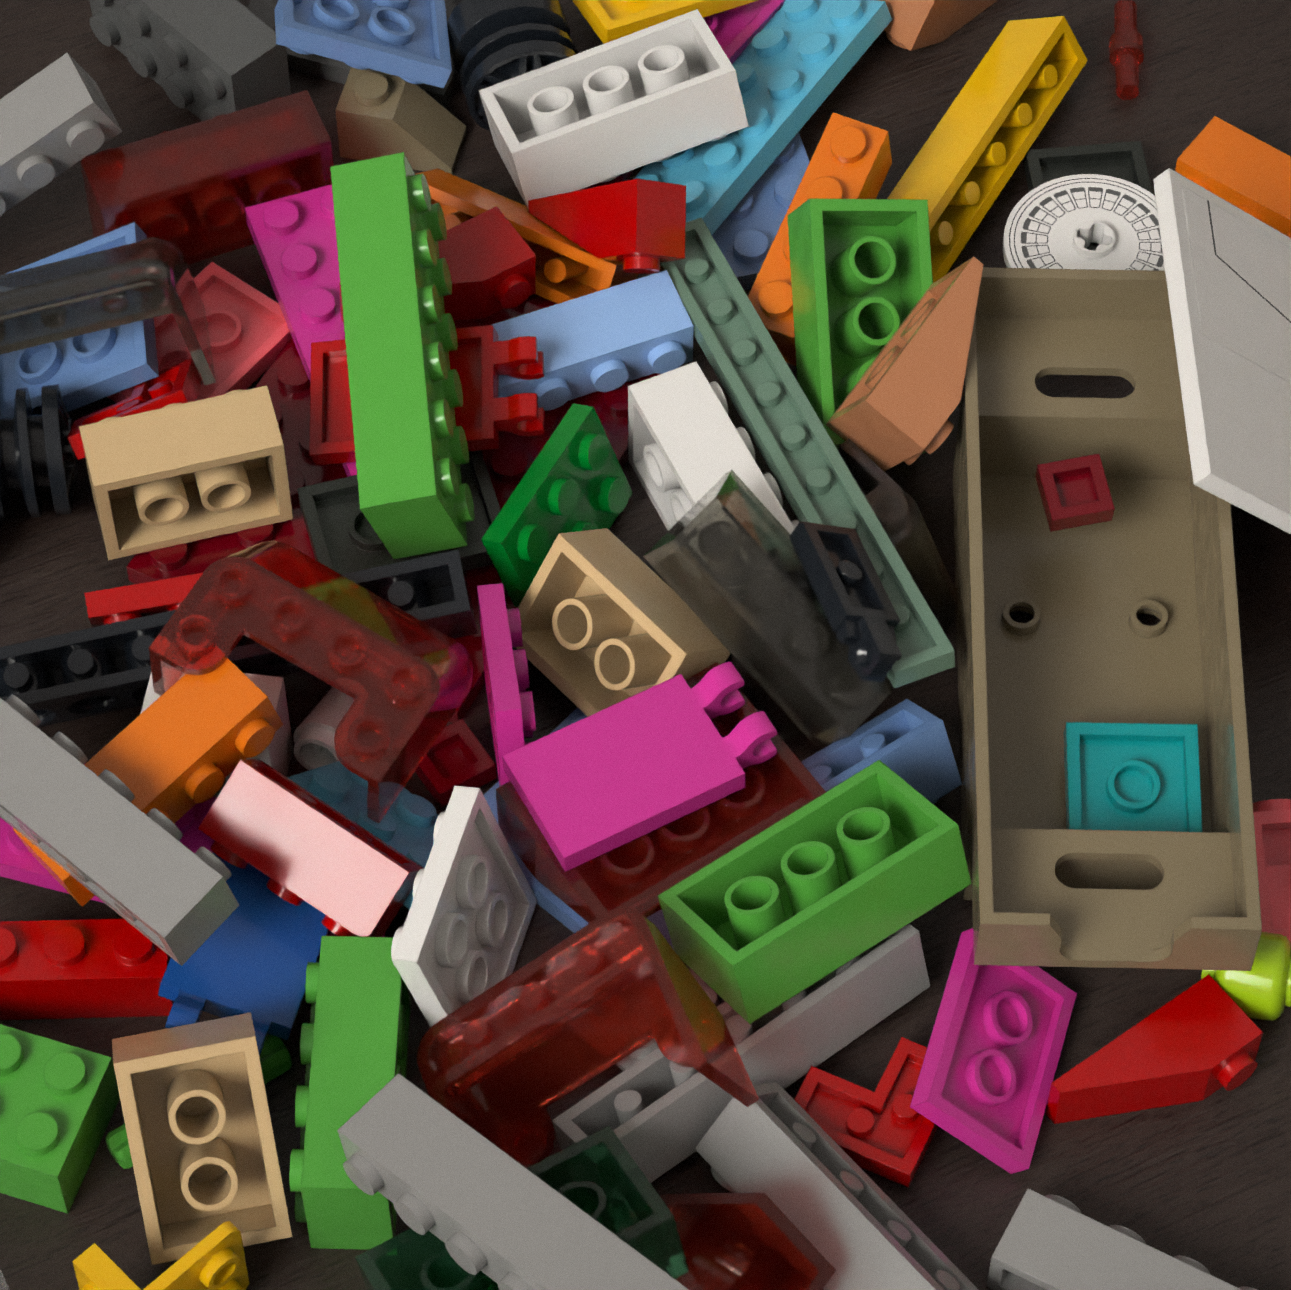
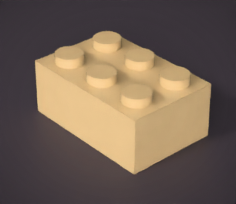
M267 386L248 390H233L216 397L188 403H173L161 409L124 417H108L96 423L79 426L93 499L108 560L293 519L284 444Z
M607 528L559 533L518 607L523 647L516 648L518 650L525 649L527 659L587 717L679 674H682L689 687L692 688L711 669L725 663L734 648L726 638Z
M251 1012L112 1039L114 1070L152 1265L179 1260L225 1221H231L241 1231L243 1247L292 1237Z

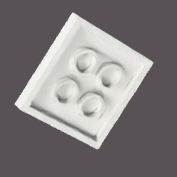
M454 786L446 811L441 812L436 819L433 834L434 844L426 866L418 871L414 879L413 901L404 926L399 927L394 934L391 946V960L453 1067L479 1071L537 899L481 789Z

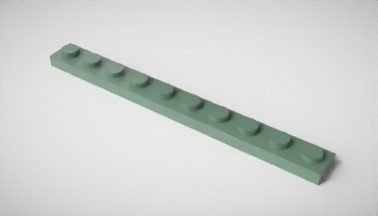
M702 217L686 222L685 259L660 263V272L668 271L694 326V337L799 522H810L856 530L900 619L894 631L896 644L902 657L895 662L887 673V677L894 689L955 667V650Z

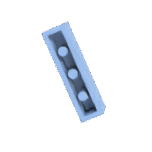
M667 270L492 324L499 336V341L523 336L536 337L538 351H543L544 377L534 380H522L507 375H499V398L520 393H536L538 396V408L543 407L544 411L559 408L569 400L597 391H613L621 387L625 382L653 373L662 374L693 361L694 326Z

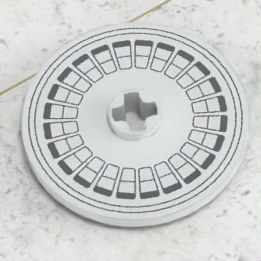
M1099 174L1069 175L1043 183L1023 196L1012 209L1007 219L1003 237V256L1006 267L1165 271L1155 195L1132 182ZM1091 242L1099 244L1095 251L1087 249Z

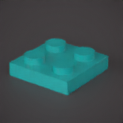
M1066 722L1063 732L1066 829L1203 832L1198 724Z

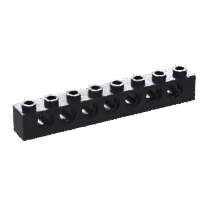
M459 550L3 646L0 647V698L5 701L13 694L21 699L40 719L41 723L37 727H43L141 706L144 702L154 662L194 667L215 647L243 673L277 677L478 634L464 566Z

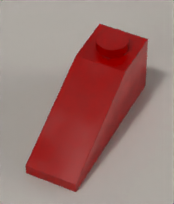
M637 178L528 200V213L598 259L623 262L624 272L637 274L660 272V263L685 259L686 185Z
M497 206L447 230L446 240L438 241L439 258L446 259L452 281V294L443 296L445 314L450 313L452 315L453 321L484 319L504 308H514L523 303L528 296L536 293V254ZM339 283V287H340V305H341V320H342V322L344 323V319H343V308H342V296H341V285H340V283Z
M1208 974L1053 1081L1050 1087L1046 1115L1054 1124L1203 1101L1222 1087L1227 1091L1234 1090L1243 1084L1256 1070L1258 1063L1255 1060L1263 1032Z

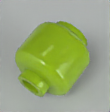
M1261 932L1251 971L1202 970L1201 979L1209 974L1249 1018L1273 1021L1282 1015L1285 1006L1291 1007V942L1286 936Z

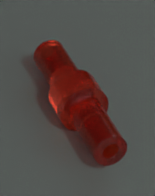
M1120 0L1114 5L1115 33L1109 39V60L1115 67L1117 97L1123 100H1131L1139 94L1138 66L1144 60V42L1142 35L1137 32L1136 3L1132 0Z

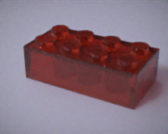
M307 90L285 97H278L229 114L218 115L212 119L179 129L162 132L156 136L116 148L105 149L80 160L94 238L135 222L147 236L150 276L255 244L246 221V207L331 185L330 167L334 166L331 139Z

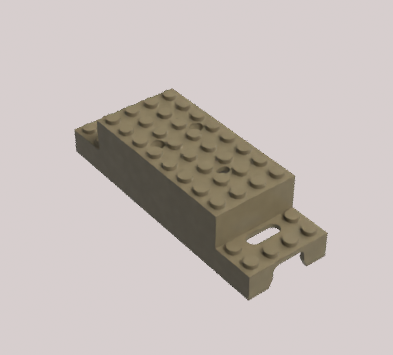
M983 267L962 397L959 403V420L953 464L960 778L962 785H960L962 843L972 883L963 889V900H972L974 965L1251 971L1262 932L1231 504L1193 484L1165 271ZM1046 375L1119 376L1127 379L1132 384L1134 391L1123 398L1050 397L1041 393L1035 383L1039 378ZM1100 454L1115 508L1112 521L1050 532L1035 478L1037 465ZM1023 611L1031 614L1033 619L1027 623H1018L1010 617L1009 613ZM1151 614L1158 617L1161 621L1156 625L1148 626L1142 624L1137 619V615ZM1066 722L1198 724L1203 832L1066 829L1063 736Z

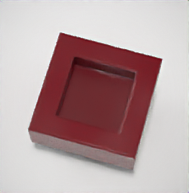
M1100 454L1037 465L1035 478L1050 532L1112 521L1115 508Z
M462 718L406 748L408 763L440 808L448 805L454 786L479 788L497 778L496 764Z

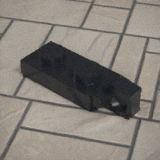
M799 522L789 536V539L833 632L837 633L836 638L841 644L849 645V663L861 680L883 682L895 662L902 657L896 644L894 631L900 619L856 530L810 522Z

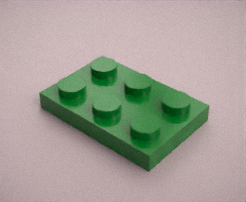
M575 403L571 405L481 539L514 606L517 608L559 533L610 529L618 515L627 506L628 500L633 494L593 406Z

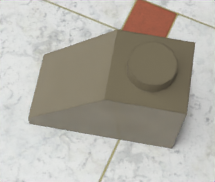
M351 67L335 110L340 157L366 160L404 152L413 170L425 172L438 168L453 175L467 134L466 125L418 85L406 82L400 77L391 74Z

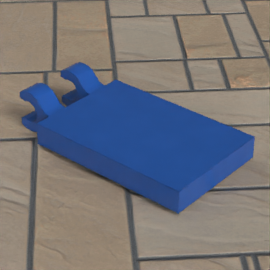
M213 852L232 874L226 883L239 906L182 966L170 958L158 992V996L174 1001L165 1028L198 1023L203 1011L221 1018L251 1012L260 1057L268 1034L288 1040L305 995L307 963L318 961L321 936H327L329 930L321 922L325 917L324 913L306 901H303L301 906L285 901L267 888L266 883L270 877L249 863L245 869L236 867Z

